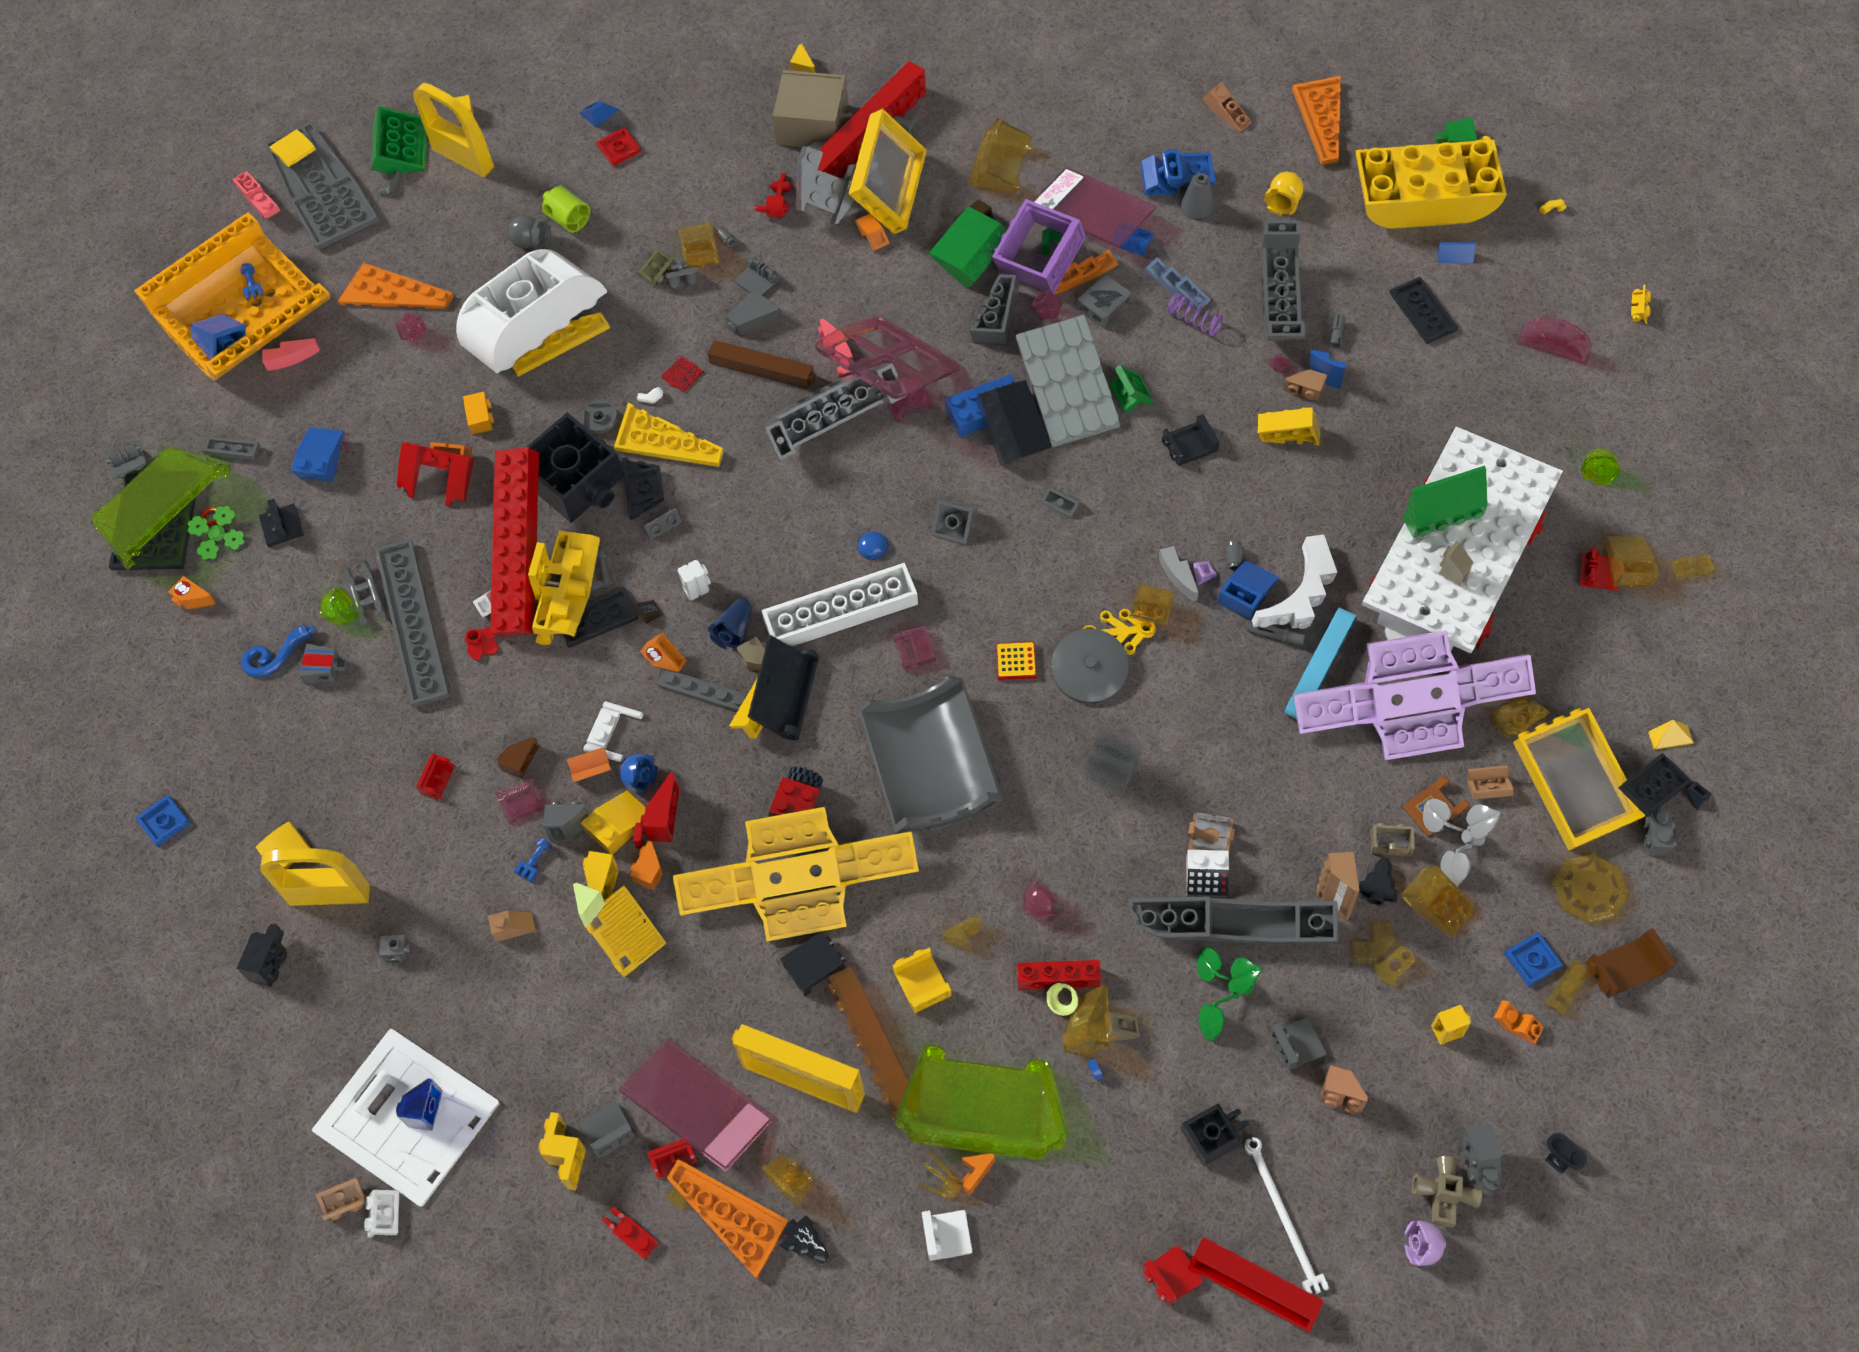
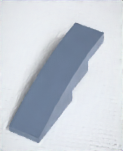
M1158 257L1144 270L1171 294L1175 295L1179 292L1181 293V299L1186 296L1184 303L1188 306L1194 300L1192 308L1195 310L1200 305L1203 308L1211 301L1187 276L1183 278L1172 266L1168 268Z

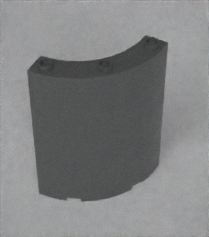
M948 676L937 685L920 693L910 694L904 698L885 701L869 700L858 710L896 834L910 831L918 833V829L923 828L933 831L974 818V813L980 810L986 812L1003 801L963 678Z

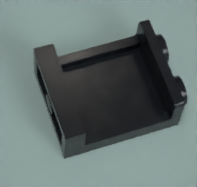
M1204 414L1198 415L1196 422L1172 432H1169L1167 428L1164 429L1163 437H1161L1164 447H1168L1170 450L1169 454L1172 461H1176L1178 466L1215 453L1219 448V440Z
M822 932L780 958L783 967L804 996L811 993L810 988L837 970H845L844 962L846 960L840 951L836 953L833 948L835 946L829 936L825 937Z

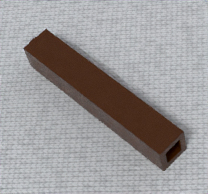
M714 340L708 352L710 364L809 389L811 383L813 384L816 379L813 365Z

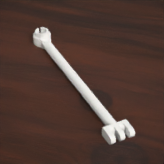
M1251 1137V1140L1248 1138L1244 1145L1245 1152L1253 1157L1308 1280L1302 1282L1305 1291L1312 1294L1310 1287L1313 1286L1315 1293H1320L1321 1290L1318 1283H1321L1324 1291L1328 1290L1329 1287L1324 1275H1315L1261 1155V1141L1255 1137ZM1251 1141L1257 1144V1148L1250 1147Z

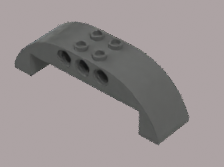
M1264 220L1262 306L1266 341H1304L1305 321L1301 320L1298 255L1300 220Z
M893 363L881 364L846 376L792 403L771 417L764 425V429L780 461L796 453L794 448L883 402L892 404L907 395Z

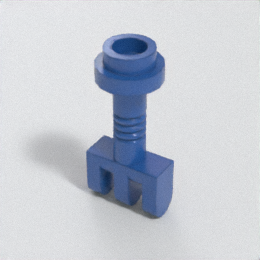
M250 263L243 264L240 270L241 274L246 276L248 287L243 288L246 300H250V293L253 298H257V291L260 297L264 296L261 285H255L252 275L255 273L254 267Z
M544 838L536 841L535 844L538 847L528 863L520 861L514 871L517 875L521 873V877L524 879L528 876L527 881L532 882L539 873L534 868L545 850L549 852L551 849V843Z

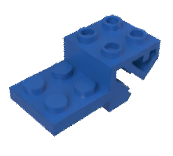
M1165 150L1162 152V160L1152 155L1142 160L1140 165L1145 196L1178 194L1180 187L1189 186L1193 176L1199 173L1206 174L1211 185H1214L1216 182L1211 152L1179 153V150Z

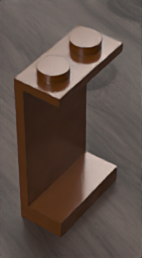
M1654 928L1646 931L1641 938L1598 957L1596 954H1593L1585 964L1588 972L1597 981L1601 992L1609 999L1669 972L1677 963Z

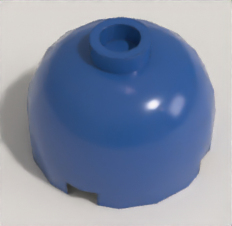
M633 754L626 758L620 769L623 785L637 793L648 792L646 789L649 783L653 786L657 778L658 767L654 765V757L647 754Z

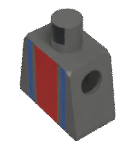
M306 644L299 676L304 684L335 681L337 671H347L348 661L340 660L338 653L332 648Z

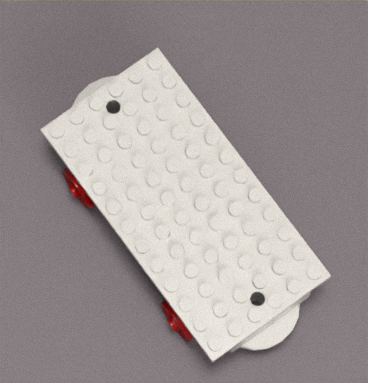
M1455 427L1430 476H1427L1423 485L1485 465L1488 505L1485 514L1481 518L1470 519L1461 525H1452L1442 531L1436 530L1424 537L1418 536L1413 538L1404 523L1376 577H1373L1369 586L1370 589L1362 602L1363 606L1380 613L1377 624L1386 627L1385 634L1387 640L1446 630L1448 632L1450 651H1452L1454 646L1471 654L1474 648L1479 649L1484 638L1488 639L1493 629L1490 627L1495 615L1492 612L1526 544L1531 546L1536 534L1540 535L1544 527L1541 524L1546 514L1544 508L1563 471L1459 427ZM1455 541L1462 545L1473 561L1471 571L1461 586L1440 575L1442 569L1440 563L1444 558L1443 554L1448 546H1453Z

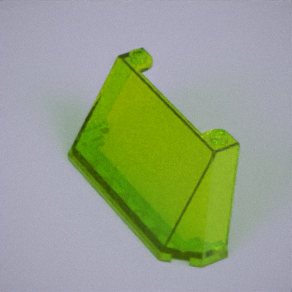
M169 446L166 450H162L153 462L104 507L93 513L91 518L92 524L124 567L129 570L135 564L131 560L133 555L138 556L140 554L139 549L215 478L219 480L221 475L226 478L232 472L231 465L226 461Z
M924 1044L898 1106L895 1125L908 1134V1139L912 1143L1035 1160L1046 1157V1153L1054 1149L1056 1151L1063 1149L1068 1136V1128L1050 1061L1033 1059L1027 1062L1025 1069L946 1059L945 1050L935 1044Z

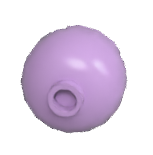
M1411 1221L1405 1231V1236H1408L1410 1246L1405 1245V1249L1410 1263L1417 1266L1435 1264L1441 1259L1446 1248V1240L1437 1226L1430 1222Z

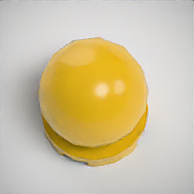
M1289 171L1281 172L1275 176L1263 200L1268 205L1267 209L1281 216L1283 213L1292 215L1296 211L1298 201L1304 192V184L1301 178L1296 173Z

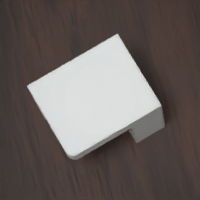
M491 590L473 601L482 618L491 613Z

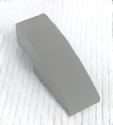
M1174 546L1160 549L1159 561L1168 578L1185 596L1192 601H1197L1198 590L1187 560L1179 562Z

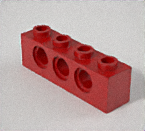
M1100 960L1017 963L1018 990L1049 989L1056 983H1064L1072 988L1100 987Z

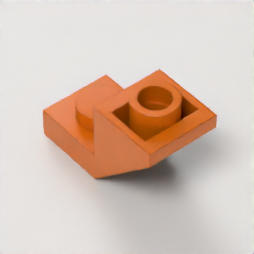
M871 214L855 220L861 236L866 235L873 251L890 244L883 227Z
M1502 1000L1494 1016V1019L1503 1029L1534 1045L1544 1028L1533 1015L1519 1013L1509 1001Z

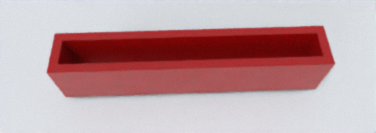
M1205 1237L1202 1238L1188 1267L1307 1332H1310L1324 1300L1314 1294L1297 1287L1295 1284L1278 1277L1274 1273L1261 1268Z

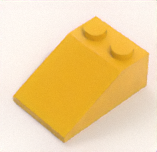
M626 790L592 811L581 822V825L594 841L609 854L613 855L634 835L636 823H641V815L645 814L646 807Z
M589 851L588 857H585L583 861L587 885L589 888L599 891L605 901L613 894L619 868L613 855Z

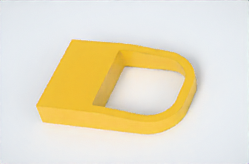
M422 83L413 92V97L433 151L484 178L494 168V164L485 137L475 118L453 96L428 83ZM429 97L444 104L453 111L463 128L439 116Z
M308 848L272 850L262 854L261 873L289 906L368 903L369 882L358 867L342 853ZM315 862L332 868L284 869L279 863Z

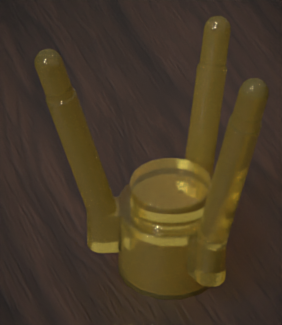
M929 1151V1155L949 1177L945 1178L932 1166L924 1162L923 1166L943 1182L940 1187L943 1191L923 1183H919L918 1186L938 1194L946 1200L949 1197L954 1199L963 1187L960 1183L961 1180L955 1177L932 1151Z

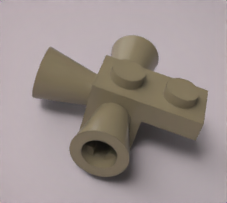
M1441 1156L1437 1158L1439 1176L1435 1181L1418 1173L1414 1175L1412 1181L1413 1195H1432V1223L1451 1228L1456 1225V1204L1459 1201L1478 1209L1482 1200V1189L1476 1190L1475 1187H1463V1177L1455 1176L1459 1162L1455 1157Z

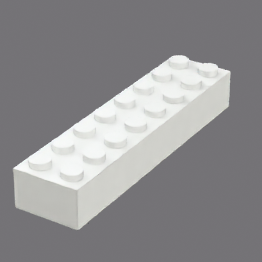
M905 563L764 609L762 614L769 635H773L793 647L918 605V597Z

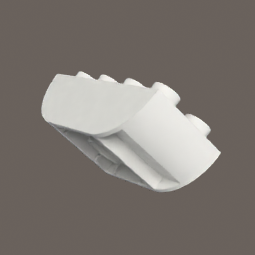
M547 249L532 251L468 297L457 319L456 332L458 341L461 346L498 374L500 371L511 368L515 364V360L527 351L538 348L542 344L543 339L554 331L565 328L570 323V319L581 311L592 308L597 303V299L607 293V291L599 281L559 253Z

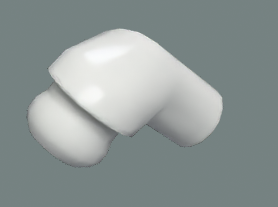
M656 387L648 394L638 393L637 401L654 404L663 396V389Z

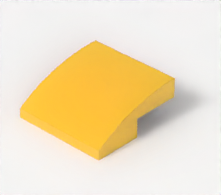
M297 129L269 147L272 153L277 155L281 162L288 167L316 150L315 146Z
M290 821L277 828L256 846L261 855L268 851L280 849H311ZM279 863V864H280L284 869H288L293 863Z

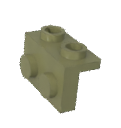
M657 248L638 271L637 275L654 287L657 282L660 284L666 277L664 273L667 270L669 272L672 270L671 266L676 264L674 263L676 256L672 255L669 257Z

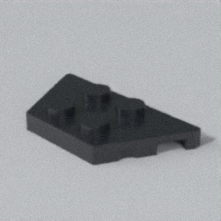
M623 457L629 519L633 520L664 501L661 469L658 465L646 464L642 461L633 462Z

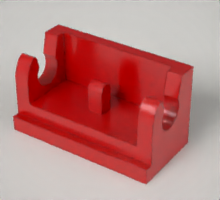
M431 753L416 786L420 794L440 800L455 768V764L450 763V759Z
M688 1137L647 1152L657 1179L669 1175L678 1159L690 1166L698 1164Z

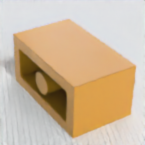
M484 392L463 396L467 423L471 434L493 430L492 423H495L493 413L489 411L492 408L490 398H486Z

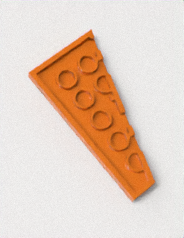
M1341 76L1297 84L1292 87L1321 166L1337 163L1339 159Z
M363 263L338 300L339 305L354 304L355 306L365 304L378 307L407 306L408 308H414L416 306L427 309H446L454 295L453 292Z
M678 1159L667 1179L757 1280L789 1220Z

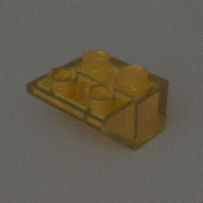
M1138 583L1129 617L1167 626L1174 605L1175 592Z
M1527 695L1511 698L1491 712L1493 728L1506 738L1517 736L1546 717L1549 711Z

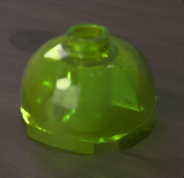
M1594 449L1583 459L1582 476L1585 480L1596 481L1592 484L1599 486L1609 485L1619 476L1620 461L1618 456L1609 449Z
M334 588L326 592L320 600V615L330 624L340 626L352 622L356 617L355 608L351 611L350 603L353 601L343 588Z

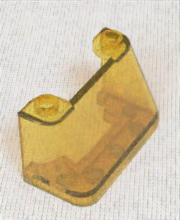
M997 118L981 141L968 184L977 188L1009 194L1013 193V191L1016 192L1020 186L1019 178L1016 176L1022 157L1025 153H1029L1032 148L1031 140L1033 136Z

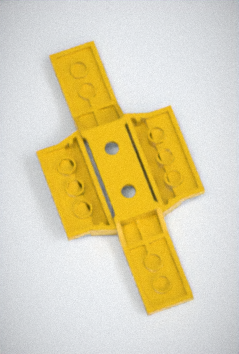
M825 807L745 821L749 841L746 862L673 875L680 915L753 903L763 920L766 940L772 941L847 927L843 908L846 885L918 872L919 869L912 831L838 844L828 826ZM829 848L828 851L780 859L759 864L755 862L758 860ZM813 865H819L822 869V873L817 877L812 876L810 873V868ZM774 872H778L782 876V880L778 884L770 881V875ZM835 885V886H833V887H828V888H823V889H817V890L806 891V892H801V893H796V894H790V895L779 896V897H774V898H769V899H763V898H766V897H772V896H777V895H783V894H788V893H793V892H799V891H804V890H810V889H815V888H821V887H826V886Z

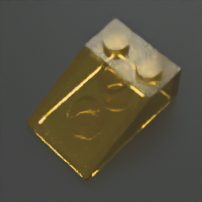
M1107 985L1098 987L1079 997L1078 1007L1071 1014L1063 1032L1065 1053L1087 1056L1109 1046Z

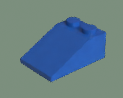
M309 427L295 453L291 471L298 478L333 482L344 431Z

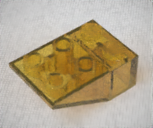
M711 222L678 228L684 263L688 262L689 265L686 269L720 264Z
M1605 536L1614 587H1652L1659 577L1656 558L1644 537Z
M1438 866L1425 867L1401 894V897L1413 910L1451 939L1456 936L1477 911Z

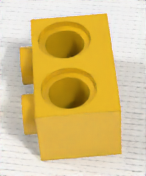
M1462 1005L1439 1012L1431 1027L1440 1045L1463 1037L1470 1025L1471 1018L1467 1010H1463Z

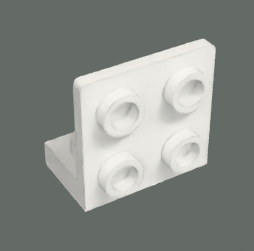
M965 1210L932 1216L930 1211L922 1212L930 1261L972 1253Z

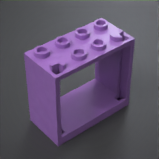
M1025 199L1022 206L1018 208L1017 215L1011 220L1009 229L1003 234L999 246L994 249L995 253L992 258L1000 274L1016 275L1017 281L1054 295L1086 239V235L1079 219ZM1034 223L1064 234L1042 273L1012 262Z

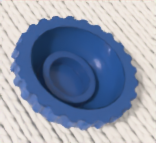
M873 531L865 533L859 538L857 550L864 558L874 560L881 558V556L887 553L889 544L885 535Z

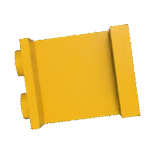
M930 948L919 949L908 958L902 957L892 965L893 972L914 1013L952 996L948 983H945L932 958Z

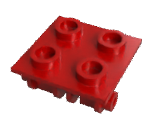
M1590 548L1587 553L1582 552L1579 586L1618 591L1620 558L1599 555L1596 548Z

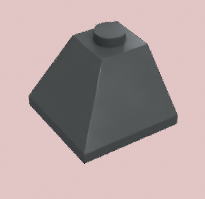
M939 499L931 535L967 544L976 520L979 505L963 500Z

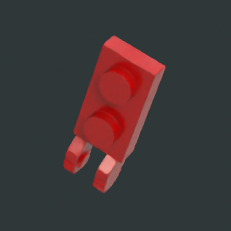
M612 1206L610 1211L614 1216L621 1219L619 1224L615 1226L611 1220L604 1216L601 1221L612 1230L615 1236L645 1260L659 1242L627 1215L624 1216L617 1208Z

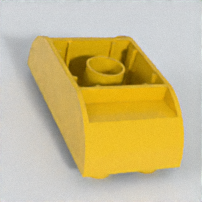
M1495 140L1356 150L1355 153L1367 216L1372 222L1381 227L1393 229L1470 223L1495 211L1507 195Z

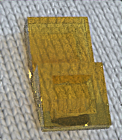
M1709 554L1694 558L1686 556L1670 561L1677 579L1715 573Z

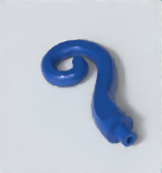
M303 625L293 630L285 639L276 657L269 664L267 663L270 661L271 653L266 647L257 645L249 648L241 659L242 670L251 677H265L274 673L285 663L297 645L312 638L311 634L317 632L314 625L310 627ZM256 654H262L258 664L263 667L256 668L251 665V660Z

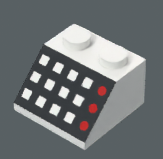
M1188 850L1186 858L1187 896L1227 897L1229 851Z

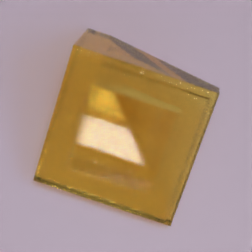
M675 1187L672 1188L665 1198L681 1211L688 1204Z

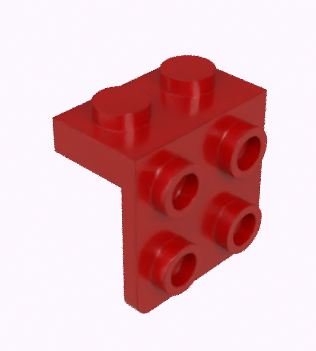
M1179 1246L1173 1247L1153 1262L1150 1259L1143 1264L1142 1274L1149 1284H1153L1157 1297L1162 1303L1165 1302L1168 1307L1202 1283V1277L1188 1268L1191 1262Z

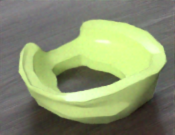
M1056 983L1047 991V1004L1057 1015H1070L1078 1007L1079 998L1077 992L1071 986L1064 983ZM1063 988L1071 991L1072 1002L1069 1005L1061 1004L1058 999V994Z

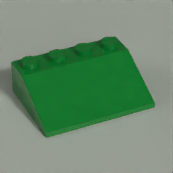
M382 106L377 107L373 118L371 170L387 174L396 173L397 170L399 173L425 171L427 133L420 116Z
M968 206L928 255L968 289L993 260L994 249L999 246L1001 238L1007 232V229L1001 223Z
M1485 465L1413 488L1403 518L1412 537H1424L1430 532L1442 531L1449 526L1461 525L1467 520L1481 518L1485 514L1488 505Z

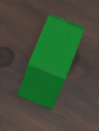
M1046 228L1042 232V255H1049V241L1060 242L1064 234Z

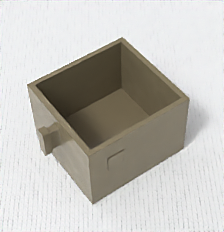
M782 71L781 82L772 114L777 145L802 147L810 146L815 141L829 140L853 116L852 112L847 114L849 104L845 75Z

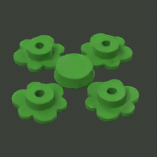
M219 506L215 509L216 514L213 515V518L217 520L218 525L212 526L210 529L207 525L208 521L200 516H195L193 521L188 522V532L191 535L202 536L203 533L208 532V536L211 539L207 542H201V547L197 549V553L204 560L217 557L216 552L219 551V547L216 546L215 541L224 539L225 546L231 547L233 550H237L240 545L244 544V533L242 531L236 532L235 529H232L230 533H225L221 527L225 524H231V519L235 517L234 511L230 510L229 506L224 508Z

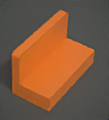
M603 747L567 759L573 782L611 770L606 751Z

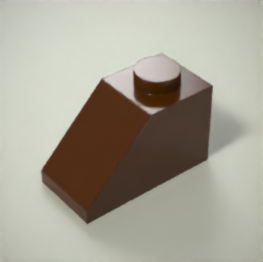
M531 737L506 747L504 753H501L498 758V765L501 771L523 779L539 748L537 739Z

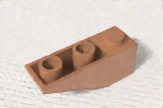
M1222 82L1202 98L1212 112L1237 131L1241 132L1252 123Z

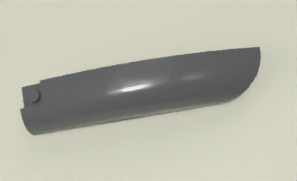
M1210 897L1128 898L1129 908L1136 923L1149 934L1161 938L1251 944L1339 943L1337 901L1268 902Z

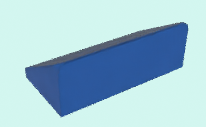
M1440 242L1437 251L1438 263H1473L1475 242Z

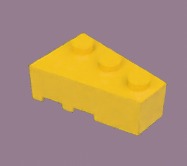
M1313 407L1258 414V435L1261 442L1285 443V440L1297 441V444H1303V441L1314 442V445H1320V426Z

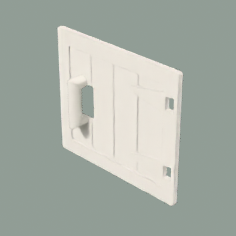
M390 1029L316 1123L312 1131L395 1190H399L401 1194L415 1204L423 1207L500 1102L393 1029ZM390 1084L396 1089L374 1116L367 1108L384 1086ZM477 1116L480 1118V1121L472 1129L469 1127V1124ZM436 1170L440 1174L432 1184L428 1179Z

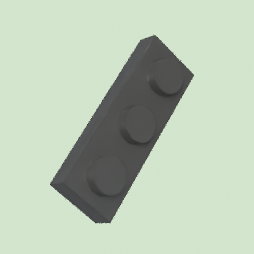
M207 436L202 451L205 455L256 461L261 445L257 441Z

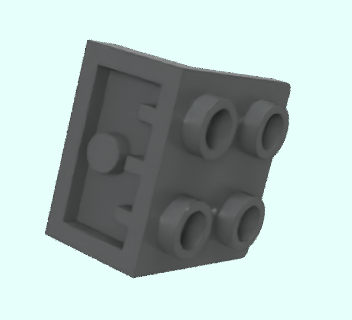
M1309 1018L1302 1019L1285 1027H1282L1280 1023L1272 1026L1270 1035L1288 1071L1326 1055Z

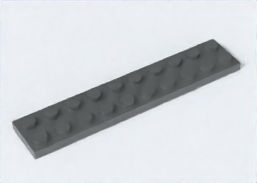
M410 538L375 548L411 706L414 708L448 698L450 695L413 542Z

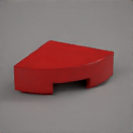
M636 823L633 842L636 849H641L645 843V839H642L644 828L641 826V823Z

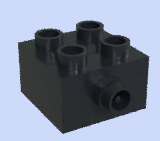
M568 412L527 446L539 453L538 496L570 523L577 519L591 505L605 509L613 502L615 495L611 488L624 477L618 455Z

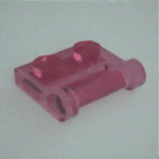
M925 625L893 635L892 638L894 643L897 644L904 671L936 661ZM906 639H909L915 656L913 659H909L904 644Z
M532 777L526 779V782L506 791L496 792L508 824L545 809ZM531 789L532 792L506 803L505 799Z

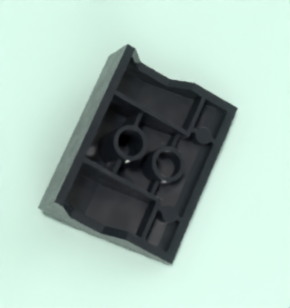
M1026 380L995 388L979 394L975 398L1001 466L1052 448Z

